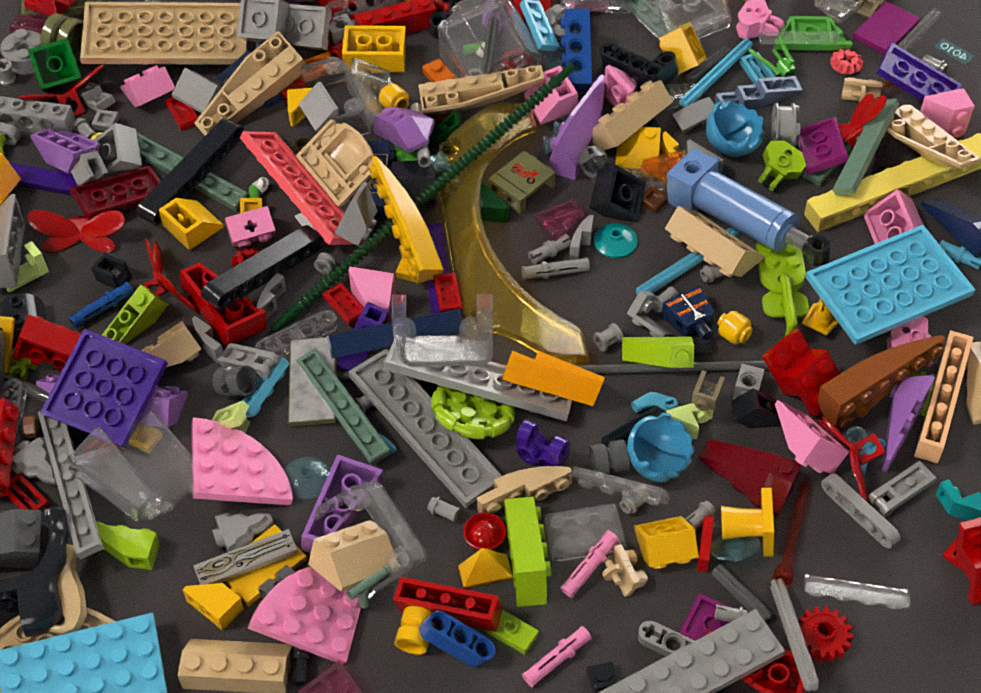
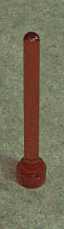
M803 482L800 485L782 563L775 568L773 579H782L786 586L793 583L795 575L791 565L809 495L810 484L808 482Z

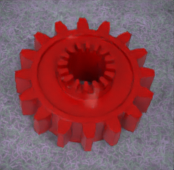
M815 606L813 613L805 610L804 616H800L798 619L809 654L812 658L818 659L819 663H822L823 660H829L832 663L835 657L842 659L844 653L849 651L850 643L853 640V634L850 633L852 625H845L847 617L839 618V610L836 609L831 613L828 606H825L824 611H820L818 606Z

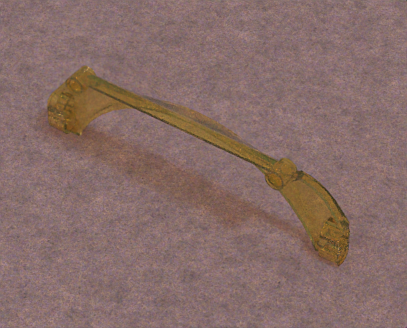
M495 102L472 116L456 129L446 142L439 145L434 159L437 177H441V173H446L445 170L450 169V165H455L454 162L459 161V157H464L463 154L468 153V149H473V145L477 146V141H481L482 137L486 138V133L491 134L490 130H495L494 127L496 125L499 126V122H504L503 119L508 118V114H512L513 110L517 111V106L521 107V103ZM531 109V113H527L526 117H522V121H518L517 125L513 124V129L509 128L508 133L504 132L505 135L500 136V140H496L495 144H491V148H487L486 152L482 151V156L478 155L477 160L473 159V164L469 163L468 168L464 167V172L460 171L459 176L455 175V180L451 179V183H446V188L442 187L440 192L453 272L456 273L463 306L461 316L465 330L464 334L474 340L481 338L484 332L502 335L520 342L536 353L540 351L573 365H585L589 361V356L582 330L541 305L511 277L493 251L481 220L479 195L484 172L493 158L503 148L513 141L537 131L534 112Z

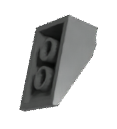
M13 509L0 512V567L34 569L37 566L40 552L41 510Z

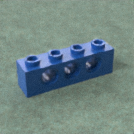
M565 9L564 17L560 19V28L564 29V35H561V47H565V54L561 56V64L566 67L571 63L574 67L581 69L571 73L568 79L577 92H588L592 86L590 9ZM572 30H577V31H579L580 33L574 34V33H572L571 31H572ZM572 49H579L580 52H573Z

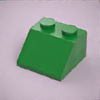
M68 38L27 50L41 90L81 78Z

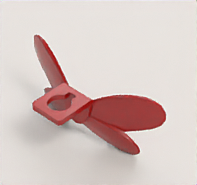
M104 64L91 71L65 94H29L18 96L17 98L33 101L57 99L59 104L65 105L67 102L66 98L70 97L78 106L77 110L73 112L74 116L84 113V108L76 90L90 81L103 68Z
M867 94L857 105L850 123L838 124L843 141L846 140L852 148H854L857 142L856 137L860 136L863 126L872 121L884 108L887 101L885 95L874 99L873 94Z
M34 210L28 214L27 221L35 230L51 236L42 244V248L46 252L64 250L81 240L94 250L110 253L114 250L115 244L106 236L120 230L125 223V218L120 211L115 210L101 213L89 221L85 215H75L68 220L49 211Z
M145 239L154 278L143 286L149 288L160 285L156 291L159 296L169 291L185 306L197 313L196 307L162 275L163 254L158 242L155 241L151 250L149 242Z
M822 417L824 422L818 420L820 426L838 442L850 449L851 467L857 480L860 496L868 502L861 465L885 454L882 444L875 433L855 443L849 442L835 425L825 417ZM871 442L876 445V450L872 454H860L859 452L863 450V446L866 443Z

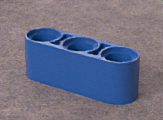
M435 611L420 624V634L426 641L471 667L481 666L495 654V646L490 639L445 612ZM432 622L436 624L438 630L433 627ZM454 635L458 637L460 643L455 640ZM476 648L481 652L482 656L478 654Z

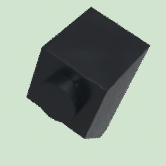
M754 388L731 401L732 415L735 421L748 428L782 426L775 406L777 401Z

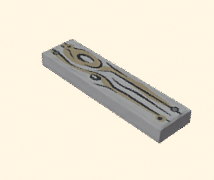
M288 529L193 566L200 585L223 583L298 554V551Z

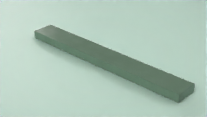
M137 133L140 157L143 161L169 174L183 159L182 156ZM211 172L195 188L234 211L240 208V198H250L248 192Z

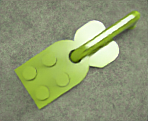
M756 241V251L764 256L763 260L758 263L760 281L767 289L771 290L762 297L763 311L770 317L785 318V336H787L791 331L797 329V318L806 316L809 311L807 297L797 291L803 286L806 275L803 253L790 244L781 251L776 252Z

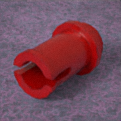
M344 37L336 46L330 48L329 54L334 61L342 60Z
M295 80L294 84L281 90L280 94L283 95V100L287 103V90L304 89L307 86L303 80Z

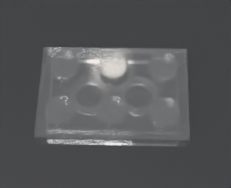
M616 503L543 515L553 562L586 557L591 546H595L607 530L613 532L620 539L616 545L622 544L624 550H626L627 545Z

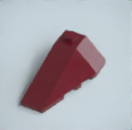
M713 439L708 440L699 456L700 461L718 476L727 479L733 484V488L737 492L741 491L750 499V502L759 509H761V488H772L773 515L777 517L782 512L798 480L801 464L781 455Z

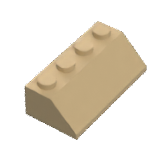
M662 81L646 82L641 86V91H636L627 97V102L616 105L612 109L613 113L602 116L598 120L599 124L593 128V145L600 146L604 150L617 147L674 102Z
M678 206L665 227L671 233L670 237L680 243L682 241L685 242L688 250L695 254L701 253L704 256V261L713 266L715 264L721 267L719 271L728 277H732V275L743 276L764 258L762 254L698 211Z
M190 639L182 650L177 676L182 689L287 693L291 667L290 655L293 654V646L277 643Z

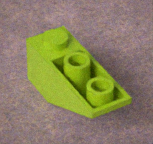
M140 284L102 336L127 344L155 323L169 304L157 293Z
M96 521L104 550L127 567L145 570L153 569L160 547L156 532L146 528L141 530L131 529L124 525L110 526Z

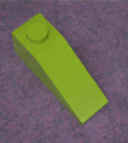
M622 337V361L669 368H693L692 337Z

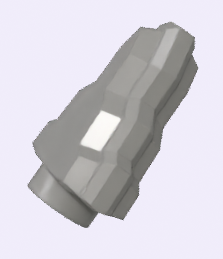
M38 437L32 442L28 440L21 442L15 448L11 471L15 474H23L28 478L37 477L43 483L56 486L57 482L45 438Z
M223 513L215 516L218 528L212 530L218 549L225 547L227 552L250 544L255 536L264 533L273 524V520L270 514L256 513L250 516H245L241 513L235 515Z

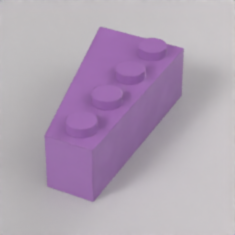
M337 454L302 534L301 550L311 553L315 538L349 527L381 486L383 470Z

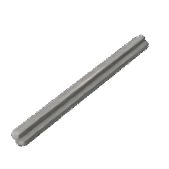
M773 579L770 588L804 689L806 691H816L819 688V680L785 582L782 579Z

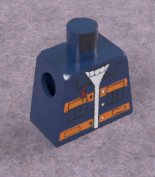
M700 285L663 302L661 316L683 337H691L698 334L701 339H709L714 334L710 327L713 325L715 313Z

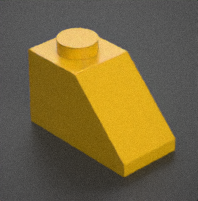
M223 583L192 585L182 589L186 601L221 630L244 610L241 601L242 595L235 588L231 587L229 589Z

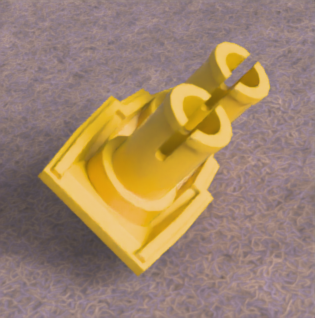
M821 298L811 306L802 324L826 336L839 323Z

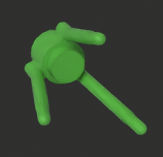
M778 36V40L786 58H782L777 50H772L779 60L776 64L777 68L751 48L748 49L754 57L770 68L776 76H793L797 72V68L794 66L795 61L791 57L782 36Z

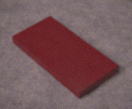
M149 165L71 187L70 194L89 221L93 217L107 211L115 210L121 212L138 207L140 202L161 181Z

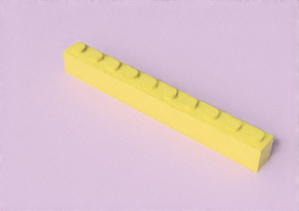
M978 133L973 137L958 141L980 158L979 163L960 169L936 163L921 155L916 159L905 161L900 165L887 168L877 174L868 175L861 180L855 194L835 195L832 189L825 194L807 200L804 215L816 231L820 232L863 215L862 213L897 189L910 197L981 169V134Z

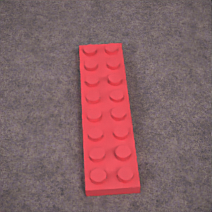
M243 131L240 139L244 142L247 149L254 154L257 161L264 166L268 174L274 178L279 187L290 197V200L295 203L301 213L310 221L313 228L320 233L324 241L329 245H352L353 243L335 234L345 212L330 198L276 132Z

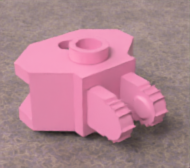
M764 0L746 1L738 13L739 22L736 25L738 36L743 39H751L757 36L762 38L763 35L776 38L780 33L779 30L785 24L782 19L771 15L772 11L768 10Z
M923 316L893 329L887 338V350L909 342L932 337L928 334V319ZM933 360L928 362L925 366L931 367L934 364Z

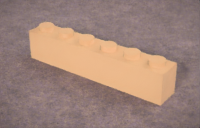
M951 330L949 332L914 457L936 464L939 462L973 341L972 336Z

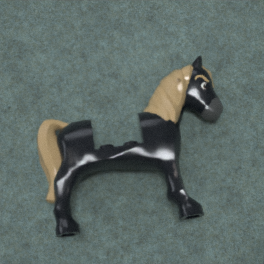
M60 507L47 508L41 512L42 523L49 530V540L45 554L39 564L25 575L9 580H0V611L6 610L9 613L19 612L22 629L26 637L42 635L48 632L63 635L78 631L87 616L84 588L78 578L75 567L78 556L76 555L74 545L66 544L69 535L66 527L67 514L66 510ZM63 618H65V622L62 625H59Z

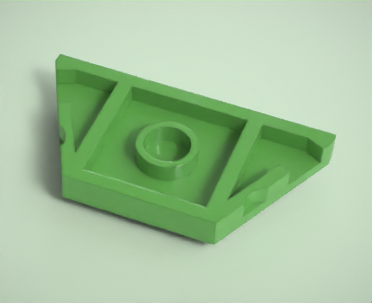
M790 16L786 26L780 32V36H782L788 50L842 49L846 51L849 49L851 51L852 42L850 40L846 41L843 37V31L835 25L830 16ZM775 40L774 50H783L779 40Z

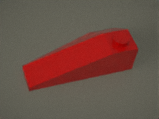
M785 650L784 656L740 679L761 693L806 692L792 651Z

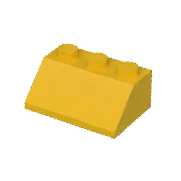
M345 26L342 49L344 72H405V26Z

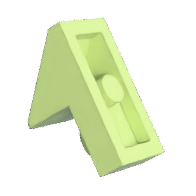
M240 401L217 410L212 421L220 422V425L230 429L236 428L245 433L250 424V421L246 419L249 405L244 401Z
M692 403L666 410V413L671 414L672 419L684 423L686 431L693 439L698 438V423L707 422L713 416V410L702 411Z

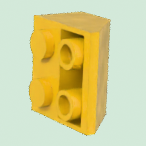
M175 198L159 209L163 227L189 251L224 228V224L197 200Z

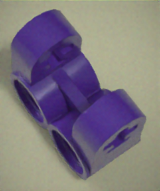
M526 419L522 422L517 432L516 453L523 461L529 464L537 463L539 467H562L569 457L570 442L559 435L553 441L548 442L547 438L538 432V424Z

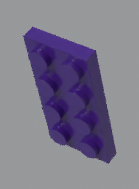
M891 43L887 48L876 72L882 78L922 102L925 96L957 90L962 86L959 82L894 43Z

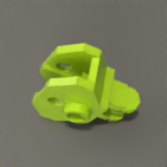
M785 140L770 141L762 154L766 167L758 182H764L768 174L775 178L769 185V189L773 191L778 183L784 179H798L806 167L803 153Z

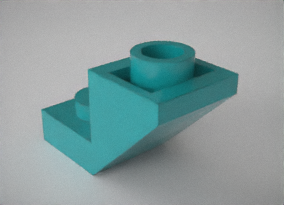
M949 479L940 483L935 496L949 515L968 521L981 518L980 492L962 499L959 489L954 487Z

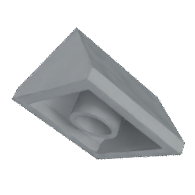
M184 68L172 92V97L202 113L223 86L197 72Z
M318 82L299 103V106L316 132H319L330 119L335 120L336 124H339L338 107L323 84Z

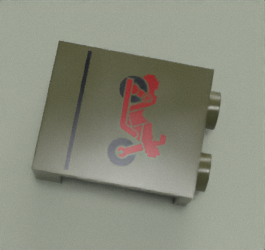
M522 151L489 178V189L520 215L526 211V199L544 184L550 188L555 187V171L526 151Z

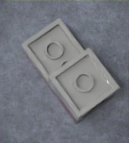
M241 0L237 37L256 45V42L264 43L279 31L294 49L330 52L331 42L328 39L331 22H334L335 12L327 7L288 4L282 0Z

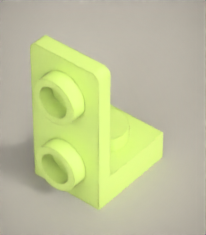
M32 241L24 245L27 254L24 255L27 263L19 266L17 287L6 288L8 292L49 272L42 253Z

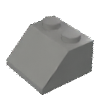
M114 123L94 139V141L101 143L102 148L98 152L108 171L101 179L135 170L142 166L135 128Z
M363 181L355 193L335 231V234L357 246L362 239L367 240L377 222L374 219L377 208L366 182Z

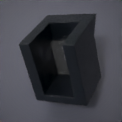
M106 253L91 268L96 281L111 286L114 289L132 279L126 262Z

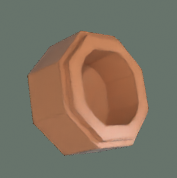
M24 416L21 423L24 437L26 439L37 438L39 426L36 416Z

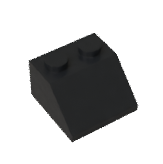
M418 160L392 162V174L406 190L412 201H414V197H419L418 193H423V189H428L427 186L432 185V181H436L435 160H431V164L428 167H421L418 164ZM433 195L432 200L428 199V203H437L436 196Z
M616 164L600 168L597 171L589 208L604 217L636 222L638 221L646 182Z

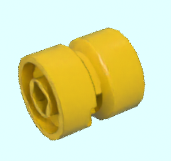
M417 606L406 607L401 618V627L398 628L394 641L396 647L410 654H425L429 642L421 636L419 627L421 622L431 615L432 612Z

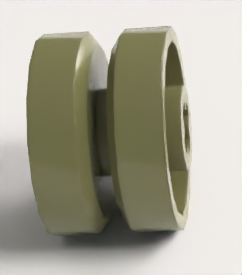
M58 13L50 15L42 28L40 45L68 38L74 58L78 62L81 55L83 20L69 18Z

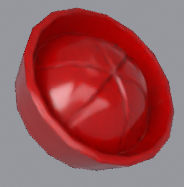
M478 513L467 520L463 528V535L466 542L475 551H479L482 548L494 551L503 543L506 537V526L504 521L497 515Z

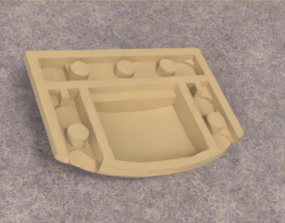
M330 119L302 148L296 157L336 205L341 208L357 192L363 181L366 182L371 177L369 166H371L374 154L368 142L357 130L344 122L343 124H336L335 120Z

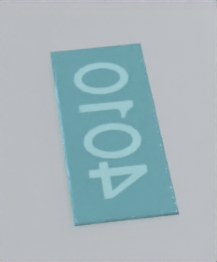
M943 38L934 46L964 64H967L975 57Z

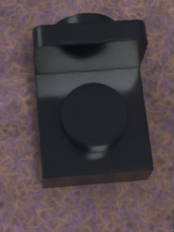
M613 662L587 667V675L592 693H599L620 681L616 677Z

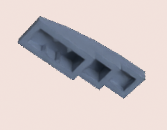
M796 76L758 78L756 85L737 86L735 92L716 93L714 100L716 103L724 101L721 105L727 101H732L735 105L744 104L749 110L802 93L803 89Z

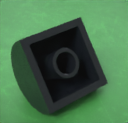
M25 293L14 294L0 302V316L15 319L12 348L16 346L28 314L42 317L46 321L45 305L35 295Z

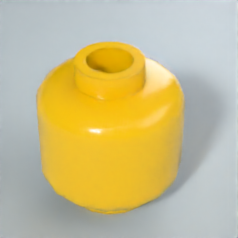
M388 84L382 88L379 94V103L383 108L396 107L407 109L409 95L397 84Z
M737 311L722 314L717 322V325H719V335L734 345L745 343L753 331L750 319Z

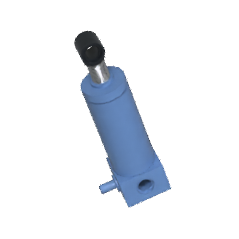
M693 148L667 173L668 203L674 207L680 206L694 211L700 209L776 252L781 251L790 244L807 255L808 262L813 266H823L829 262L831 241L828 237L824 235L808 236L797 229L799 222L797 214L719 173L718 157H710Z

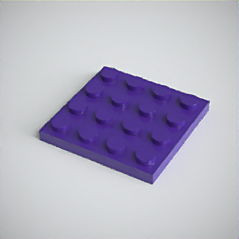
M84 329L40 413L43 416L125 449L168 362Z

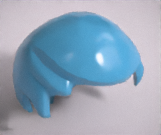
M724 101L714 104L712 113L708 114L706 121V136L712 147L730 157H741L755 151L763 142L762 137L765 133L762 129L764 118L758 116L756 110H748L744 104L735 105L732 101H727L723 105L721 104Z
M663 412L659 417L647 416L638 421L629 434L627 450L630 462L635 470L644 478L659 483L669 482L670 479L679 477L680 473L686 470L692 463L691 456L694 453V447L691 443L693 437L686 431L684 423L672 419L671 414Z

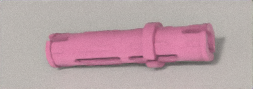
M607 530L595 546H591L586 558L560 587L561 591L568 597L573 598L601 562L604 563L607 560L606 556L620 539L613 532Z
M581 626L566 640H560L556 648L526 672L522 673L526 683L531 687L535 686L537 682L553 671L564 660L575 656V651L592 639L588 630Z

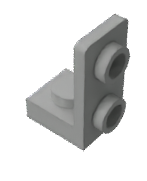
M640 290L627 312L633 318L632 322L640 327H647L651 330L650 334L654 337H671L673 335L671 332L645 315L652 309L654 305L653 300L656 295L650 291Z

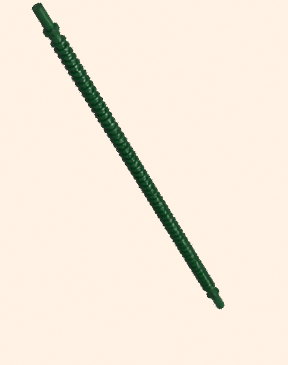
M570 63L560 73L553 75L548 83H543V87H539L538 91H534V95H530V99L526 98L525 102L521 103V107L517 106V111L513 110L512 114H508V118L503 119L504 122L501 121L499 126L496 125L494 127L495 130L491 129V134L486 133V138L482 137L481 141H477V146L473 145V149H468V153L463 154L464 157H459V161L454 162L455 165H450V169L445 170L446 173H441V177L436 178L437 181H432V185L427 186L428 189H423V193H418L419 197L413 198V203L418 211L419 207H424L423 203L427 204L428 199L432 200L433 195H437V191L441 192L442 187L446 188V183L450 184L451 179L455 180V175L459 176L460 171L464 172V167L468 168L469 163L473 164V159L477 160L478 155L482 156V151L486 152L487 148H491V144H495L496 140H500V136L505 135L504 132L508 133L509 128L513 129V124L517 125L518 121H522V117H526L527 113H531V109H535V105L539 106L540 102L544 101V98H548V94H552L553 89L559 88L562 85V81L576 70L574 65ZM392 219L391 221H386V226L382 225L381 230L377 229V234L372 233V238L368 237L367 242L363 241V246L359 245L358 250H353V255L349 254L348 259L344 258V263L339 262V267L335 266L334 271L330 270V275H325V279H320V284L316 283L315 288L311 287V292L306 291V296H301L300 301L296 300L297 304L288 307L285 310L286 313L271 325L270 328L277 333L292 319L296 320L302 310L306 311V306L311 307V302L315 303L316 298H321V293H325L326 289L330 290V285L334 286L335 281L339 282V277H344L345 272L349 273V267H354V264L358 265L359 260L363 261V256L367 257L368 252L372 253V248H377V244H382V240H386L387 235L391 236L392 226L394 225Z

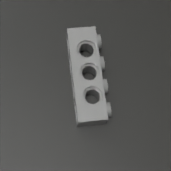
M0 96V122L13 125L20 131L37 133L48 128L55 129V132L66 131L72 133L74 129L75 117L71 105Z

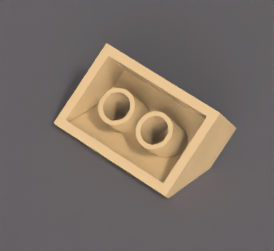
M371 520L315 538L308 563L309 566L341 592L354 587L367 577L383 569L385 565L390 566L392 573L398 571L399 567L387 532Z

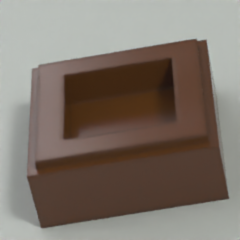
M651 186L643 194L641 205L656 214L668 202V195Z

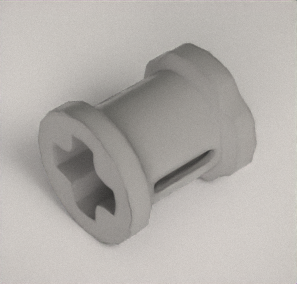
M0 59V84L5 86L14 84L17 78L15 73L12 72L11 61L9 59Z
M612 323L603 332H596L593 340L599 350L605 352L615 342H622L623 333L615 323Z

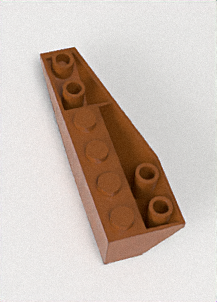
M940 335L920 339L885 350L855 364L820 387L817 399L824 417L835 425L838 430L846 429L853 420L858 417H864L872 407L889 395L895 384L900 386L903 379L911 377L932 359L939 357L943 352L942 347L945 337Z

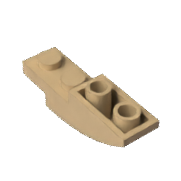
M543 466L503 475L494 479L493 490L477 497V510L479 513L495 514L505 506L504 499L534 496V501H542L549 494L557 490L562 491L572 484V470L570 467Z

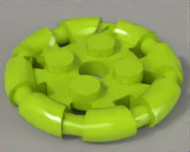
M438 386L431 397L432 412L436 414V419L449 431L461 433V436L466 438L484 439L486 436L491 438L497 437L505 433L515 420V406L463 393L445 386Z

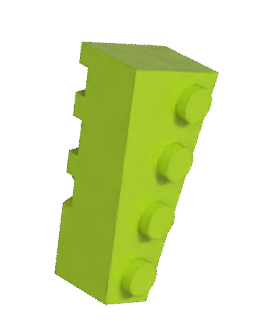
M534 496L504 499L514 588H516L517 607L547 604V577L551 576L550 561H545L544 559L548 557L546 542L542 543L541 541L545 536L543 524H538V521H541L540 506H535Z

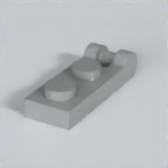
M229 343L217 361L221 366H251L256 374L267 379L271 374V368L277 366L280 358L273 352Z
M918 461L873 491L868 496V501L872 505L876 504L880 508L879 512L884 517H887L896 508L935 483L936 477ZM886 495L891 499L888 502L883 498Z

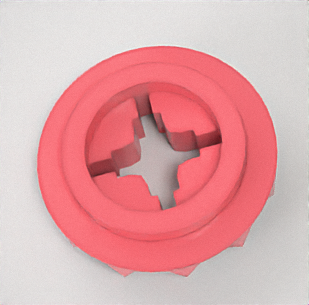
M839 49L838 52H833L830 60L832 68L842 74H855L859 72L864 62L862 55H857L856 51L851 52L849 49L846 51Z

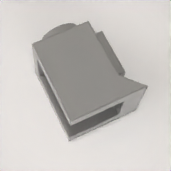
M94 151L81 154L80 161L74 165L71 173L77 185H82L101 179L108 171L99 152Z

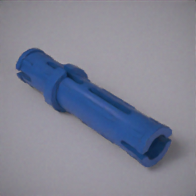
M124 282V284L111 292L106 291L103 297L68 318L74 328L78 329V327L97 317L107 309L117 307L120 301L133 295L134 291L128 282Z

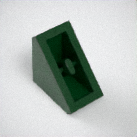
M455 109L433 127L432 133L429 136V146L431 148L462 146L460 110Z
M483 182L478 183L475 205L476 221L507 223L509 221V206Z

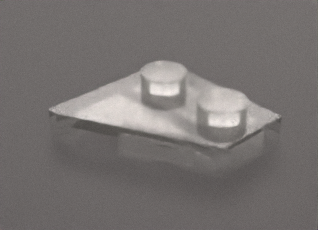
M815 0L814 5L841 24L859 10L860 3L853 0Z

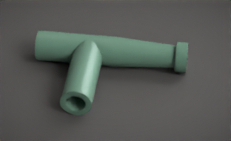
M385 565L383 569L349 589L347 596L351 600L359 596V606L367 608L369 606V588L385 576L392 574V569L389 565Z

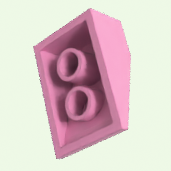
M777 400L775 406L788 448L796 455L794 459L805 467L809 465L819 473L823 471L829 474L834 473L849 451L807 413Z

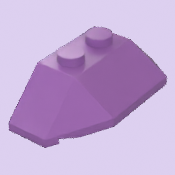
M388 107L383 109L382 113L375 115L373 132L410 153L429 143V136L434 127V119L416 110Z
M48 128L31 134V139L45 162L69 174L74 165L80 161L81 154L99 151L102 148L101 143L80 134L66 131L55 132V129Z

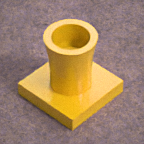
M761 488V509L721 506L722 541L762 536L763 557H773L774 522L772 488Z

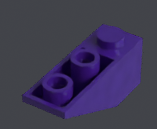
M367 302L353 330L384 324L388 310ZM370 351L342 356L337 366L350 371L365 362Z

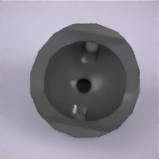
M588 146L584 148L578 157V163L582 171L590 178H596L598 169L607 167L609 163L606 152L600 146Z

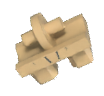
M845 78L841 98L859 101L860 103L863 97L871 93L875 99L880 96L882 82L870 79Z
M622 544L615 545L614 552L607 557L605 562L607 568L602 573L604 579L607 581L613 580L615 585H619L624 597L631 596L635 589L643 587L648 580L645 571H635L633 568L637 563V556L634 550H624Z

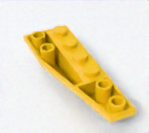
M376 156L372 157L371 166H369L372 179L376 178L378 186H376L379 198H384L386 204L384 206L385 214L388 219H392L394 224L392 232L394 237L400 240V253L403 259L407 258L409 263L407 270L410 278H414L416 284L432 280L433 275L443 274L444 269L428 228L417 207L391 171Z

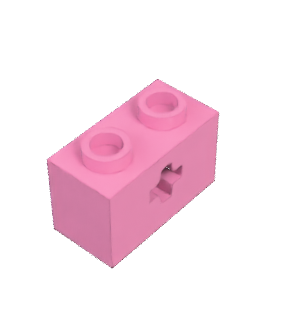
M268 206L225 218V224L233 248L238 247L242 249L249 247L252 242L260 241V243L267 242L275 236V227ZM248 226H252L254 232H250Z

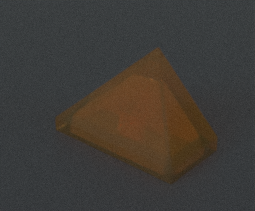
M685 150L643 159L641 171L667 185V173L685 156Z

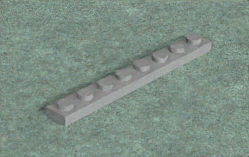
M39 411L40 423L63 508L66 510L67 522L75 552L79 559H82L104 548L69 426L43 416Z

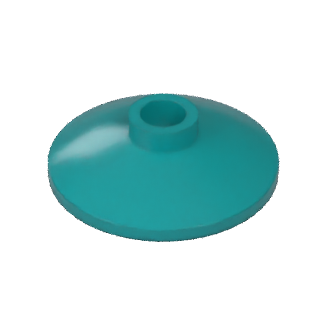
M620 223L606 224L600 227L594 235L595 248L599 253L609 258L617 259L629 256L635 251L638 243L634 230Z

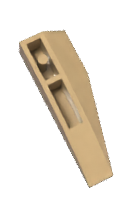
M277 31L246 56L195 121V125L206 135L222 118L236 123L264 105L265 101L280 93L281 90L286 88L309 68L296 50Z
M539 65L419 84L422 112L426 116L452 113L455 109L464 111L485 106L521 93L545 81L542 66Z
M910 104L897 108L886 130L894 138L936 163L961 169L980 162V158Z

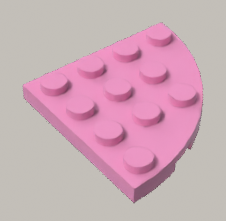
M193 417L191 423L193 499L276 505L292 504L293 497L289 480L279 462L262 444L236 428L230 429L220 425V422Z
M310 566L287 576L265 596L255 610L248 629L344 665L348 659L361 610L359 596L351 600L347 596L349 589L341 592Z

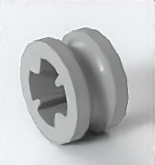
M320 253L314 262V267L323 274H330V270L333 271L336 265L335 258L327 253Z

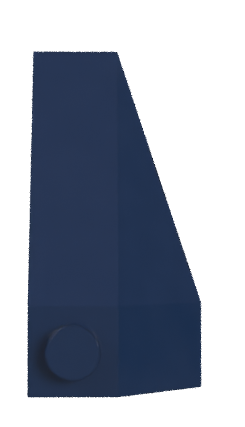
M939 199L921 202L920 205L975 258L981 257V217Z

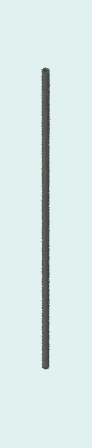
M764 360L694 362L693 368H669L648 364L575 365L595 374L695 372L702 370L732 371L740 370L741 364L769 370ZM349 371L337 372V378L340 381H352L349 377Z

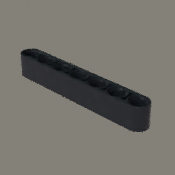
M222 118L140 202L136 211L137 216L153 225H160L162 220L159 209L175 198L185 199L238 144L244 127L229 119Z
M305 225L209 281L203 287L201 297L217 309L223 310L268 283L277 273L281 275L319 252L325 244L324 238L318 231L309 225Z

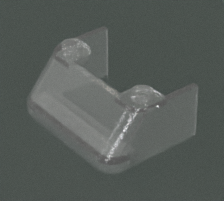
M638 0L636 18L658 39L691 22L698 39L728 28L731 25L732 14L727 0H688L677 5L671 0Z
M331 57L301 66L303 81L307 88H313L318 82H321L325 87L344 81L352 96V99L347 100L344 104L345 114L329 118L327 122L330 119L335 120L336 124H343L344 122L357 130L361 135L373 132L375 115L382 113L383 108L363 71L338 57Z
M392 294V334L401 362L411 367L472 366L489 363L493 356V294H477V317L463 319L459 326V335L416 336L414 322L406 318V295Z
M369 481L351 486L321 504L313 516L316 521L345 503L348 508L354 511H361L366 508L374 522L387 532L393 551L387 556L386 564L392 576L369 591V600L397 583L400 576L406 577L419 569L426 561V550L385 488L379 482Z

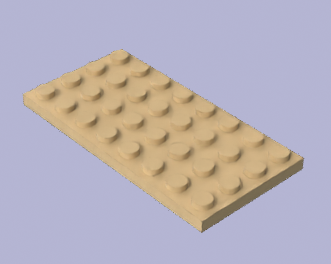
M85 2L80 55L81 64H232L247 51V41L237 37L241 3Z

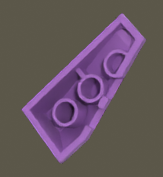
M934 376L906 377L900 386L895 384L889 396L893 400L888 418L886 448L884 449L885 454L882 464L883 472L886 473L918 418L924 403H926L935 380Z

